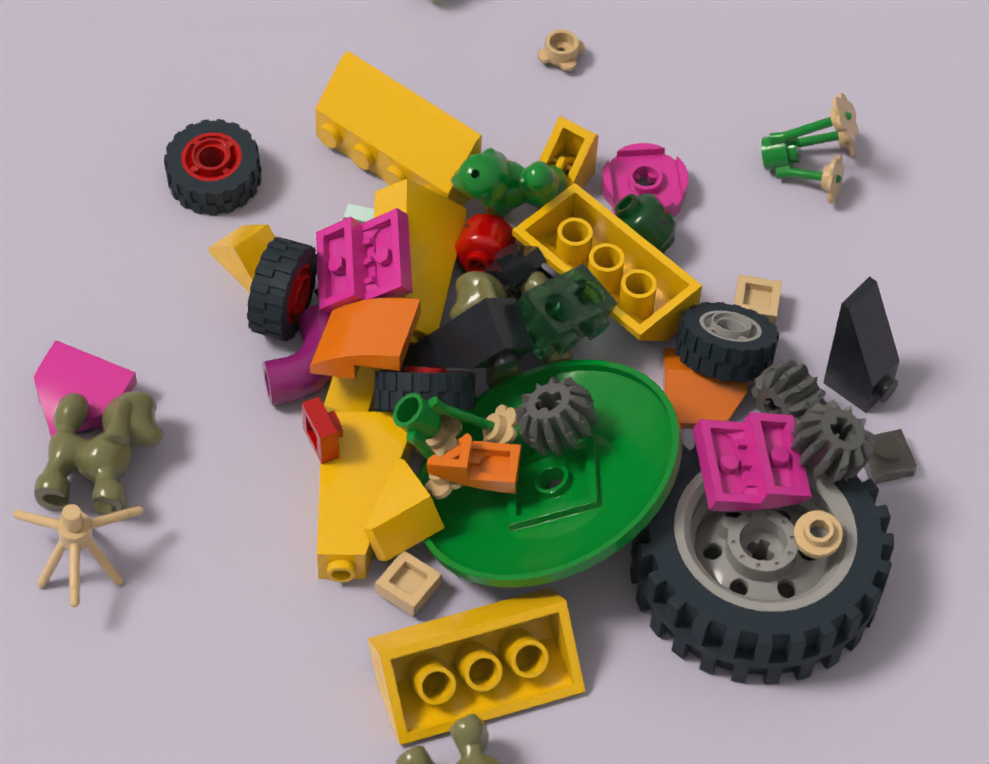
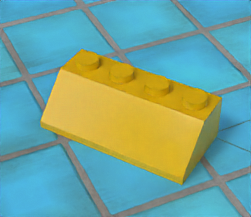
M347 51L343 54L315 108L316 136L327 147L335 148L351 158L359 168L368 169L383 179L388 186L404 179H409L464 206L471 198L456 190L450 180L454 173L459 170L464 160L470 155L481 153L482 135L353 53Z
M573 183L512 230V236L524 246H538L546 259L545 263L638 340L667 342L678 333L681 317L685 309L688 310L690 306L700 304L702 285L576 183Z
M551 587L367 638L377 684L400 745L448 732L456 721L469 714L474 713L483 721L586 692L567 602Z

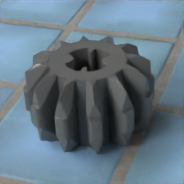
M792 359L780 362L775 366L771 365L763 370L761 375L755 378L756 385L751 389L753 397L757 400L754 405L755 409L761 413L793 415L795 423L804 415L809 407L814 406L817 402L823 405L827 404L823 400L826 392L819 388L817 384L818 377H812L805 364L798 366Z
M553 376L546 385L541 386L536 383V390L533 393L521 395L523 404L515 409L517 424L520 428L519 432L523 440L530 447L538 450L542 456L551 451L560 456L565 448L571 446L577 449V442L580 439L592 437L590 429L598 423L593 405L594 400L589 391L585 390L583 385H579L571 377L565 378L560 382Z
M835 400L825 405L817 402L814 406L809 407L804 415L795 423L794 429L791 432L794 439L790 449L801 455L798 465H808L813 471V478L823 474L830 484L840 479L847 482L849 479L854 478L870 461L871 455L874 452L871 444L875 435L863 429L866 419H857L852 415V406L841 410Z

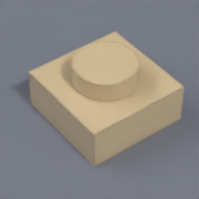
M739 274L734 304L757 311L758 314L767 317L771 323L776 324L782 281Z
M404 551L398 555L375 582V593L414 617L442 584V574Z

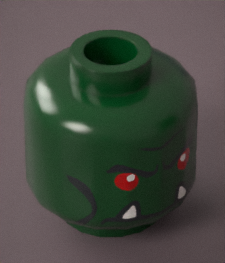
M643 193L637 196L629 194L617 203L615 215L660 252L664 253L671 247L675 240L674 233L677 223L674 216L657 196L651 193Z

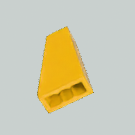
M404 179L375 191L374 218L395 208L408 214L413 293L400 298L420 299L421 314L409 344L410 347L437 330L440 326L457 256L455 244L465 223L466 207L409 179Z
M334 411L341 423L343 437L338 439L339 458L320 464L317 540L318 579H330L335 582L366 579L375 553L365 534V524L395 459H404L408 464L414 449V445L406 439L407 433L394 423L393 412Z

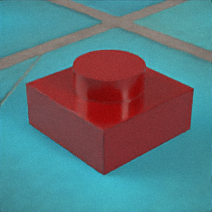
M319 396L302 402L303 430L321 464L339 458L338 439L343 437V430L338 416L334 411L327 412Z

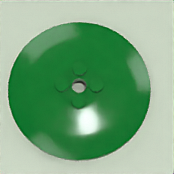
M592 359L569 360L542 365L524 371L502 381L476 398L475 409L463 411L486 419L489 415L495 413L499 405L503 404L508 408H518L523 404L521 395L533 393L536 390V383L543 386L548 384L553 376L560 382L565 378L571 377L576 383L583 385L585 390L589 391L594 400L593 405L598 423L590 429L591 438L580 439L577 442V449L571 446L565 448L560 456L553 451L542 456L538 450L530 447L523 440L517 424L515 426L517 430L516 438L512 443H508L521 445V462L516 494L483 490L465 485L458 489H453L448 496L440 500L435 499L430 494L445 527L423 540L434 558L446 569L468 581L487 586L517 588L541 585L570 577L600 563L624 547L648 525L660 510L676 481L683 452L681 425L672 403L657 383L636 369L619 363ZM460 421L462 423V432L457 439L468 433L472 437V442H483L482 428ZM424 458L417 476L423 486L430 480L429 473H427L426 458ZM563 479L558 486L548 489L551 482Z

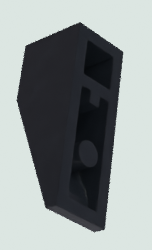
M870 276L841 303L823 381L826 386L865 413L878 401L885 403L892 396L898 386L895 376L900 361L877 281Z
M484 298L410 346L402 366L492 368L494 372H503L517 366L520 363L518 358L533 349L534 346L516 298Z

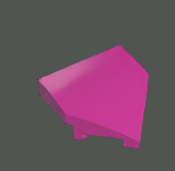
M55 340L33 377L38 400L42 407L51 438L56 433L53 415L63 396L69 393H79L88 401V416L77 433L95 427L104 431L101 420L105 407L113 398L122 393L132 391L137 384L136 372Z

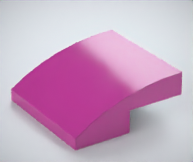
M395 208L364 223L349 217L316 232L320 311L330 313L334 308L356 301L374 298H400L413 293L408 214Z
M750 412L743 422L699 419L692 430L709 511H750L778 508L807 502L812 497L805 465H798L801 455L790 449L794 439L791 434L795 425L793 415Z

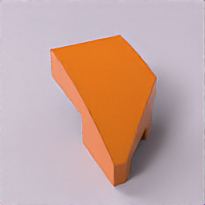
M467 433L458 439V446L444 455L438 457L434 454L427 460V473L469 487L516 494L521 462V445L481 441L472 442V437Z

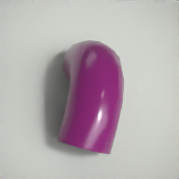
M319 304L307 308L298 317V325L302 336L301 348L295 354L288 357L263 361L264 380L271 405L292 402L315 394L332 380V376L310 373V364L331 315V312L324 313L320 311Z

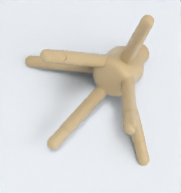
M75 504L66 505L62 509V516L59 519L15 510L13 512L15 519L53 528L58 531L59 541L37 582L38 587L44 588L67 549L69 550L70 605L74 608L78 607L80 603V550L87 548L117 586L122 585L123 578L93 541L92 529L141 515L143 508L135 506L89 519L85 513L81 512L80 507Z

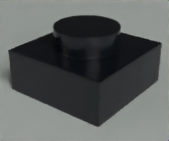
M515 243L498 251L495 254L496 261L483 271L498 278L504 286H516L544 264L546 259L538 246H519Z

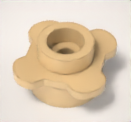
M555 30L547 35L545 47L538 51L537 57L544 64L551 63L553 66L559 67L564 71H570L576 67L578 55L584 53L585 44L578 40L577 36L571 31Z

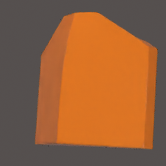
M663 348V391L676 411L681 428L693 429L699 419L730 421V418L747 395L748 381L727 382L704 376V374L695 372L688 365L683 364L680 361V357L676 356L675 349Z

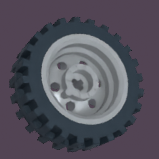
M683 444L680 468L667 499L648 525L633 538L631 547V583L638 584L636 602L640 611L644 612L649 609L653 611L650 628L657 637L668 633L674 639L671 651L680 658L684 659L690 652L701 659L700 670L712 675L716 666L733 671L731 681L740 683L746 682L747 674L763 675L764 685L779 684L781 674L793 672L796 680L799 681L811 677L814 664L819 661L825 669H829L837 664L843 647L845 646L849 651H852L860 643L865 627L870 628L892 563L889 561L894 549V534L886 533L891 516L887 505H875L879 488L872 478L862 482L856 475L847 482L840 479L830 484L823 474L813 478L812 469L805 465L812 495L807 502L762 510L709 511L696 444L691 450ZM824 511L833 515L841 524L843 531L841 545L835 553L828 557L816 558L813 561L804 560L803 557L806 555L798 549L794 541L795 524L807 512ZM730 513L740 514L738 517H736V519L729 516L725 517L727 514ZM814 527L810 529V533L817 538L827 535V532L822 528ZM740 588L747 591L745 596L738 594Z

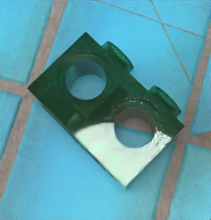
M584 263L524 292L517 302L534 346L531 351L539 360L555 352L559 355L567 353L584 337H587L589 340L598 337L609 326L610 322L607 318L618 304Z

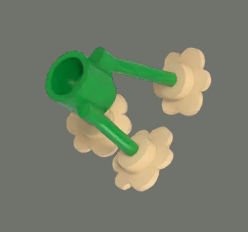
M840 93L837 97L833 98L830 117L784 132L770 133V136L763 137L761 141V153L765 170H776V178L795 177L821 181L822 190L828 191L827 201L831 204L835 202L836 197L840 193L844 175L843 156L837 154L836 158L832 159L830 165H825L823 172L793 168V163H800L801 147L837 140L839 147H847L850 158H855L854 140L859 129L856 123L855 108L850 101H847L844 93ZM831 126H834L836 130L833 132L798 138L800 136L813 133Z
M410 393L397 403L393 412L394 423L407 433V441L414 445L416 452L423 455L427 460L434 454L440 457L458 446L457 437L462 432V423L460 421L482 428L483 442L508 444L512 443L517 435L515 426L518 422L515 408H508L503 404L499 405L495 413L485 419L447 405L436 396L427 401L419 394ZM429 474L430 480L424 487L435 499L440 500L448 496L453 489H458L463 485Z

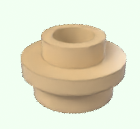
M810 511L802 515L796 522L793 537L796 546L802 553L811 558H824L838 550L842 542L843 531L841 524L833 515L824 511ZM814 527L822 528L827 532V535L817 538L810 533V529Z

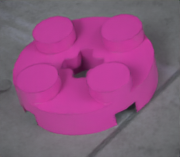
M636 143L624 146L618 150L617 156L610 162L608 159L603 168L602 192L606 201L612 206L614 215L616 214L615 207L622 198L629 194L637 196L643 193H651L657 196L673 216L679 213L680 206L686 198L688 187L687 168L679 157L676 156L675 161L671 156L665 154V148L656 144ZM640 177H647L649 183L655 184L642 186L637 183Z

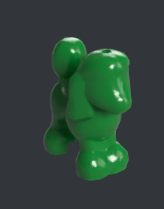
M493 148L486 149L483 153L470 155L463 161L459 170L454 173L450 180L456 190L472 199L480 201L487 213L501 217L506 216L513 209L522 206L524 203L536 206L539 210L568 188L566 174L560 167L547 165L543 161H535L524 168L519 163L508 160L502 152L496 151Z

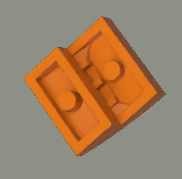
M374 298L334 308L310 364V373L355 379L360 366L400 371L421 314L420 299Z

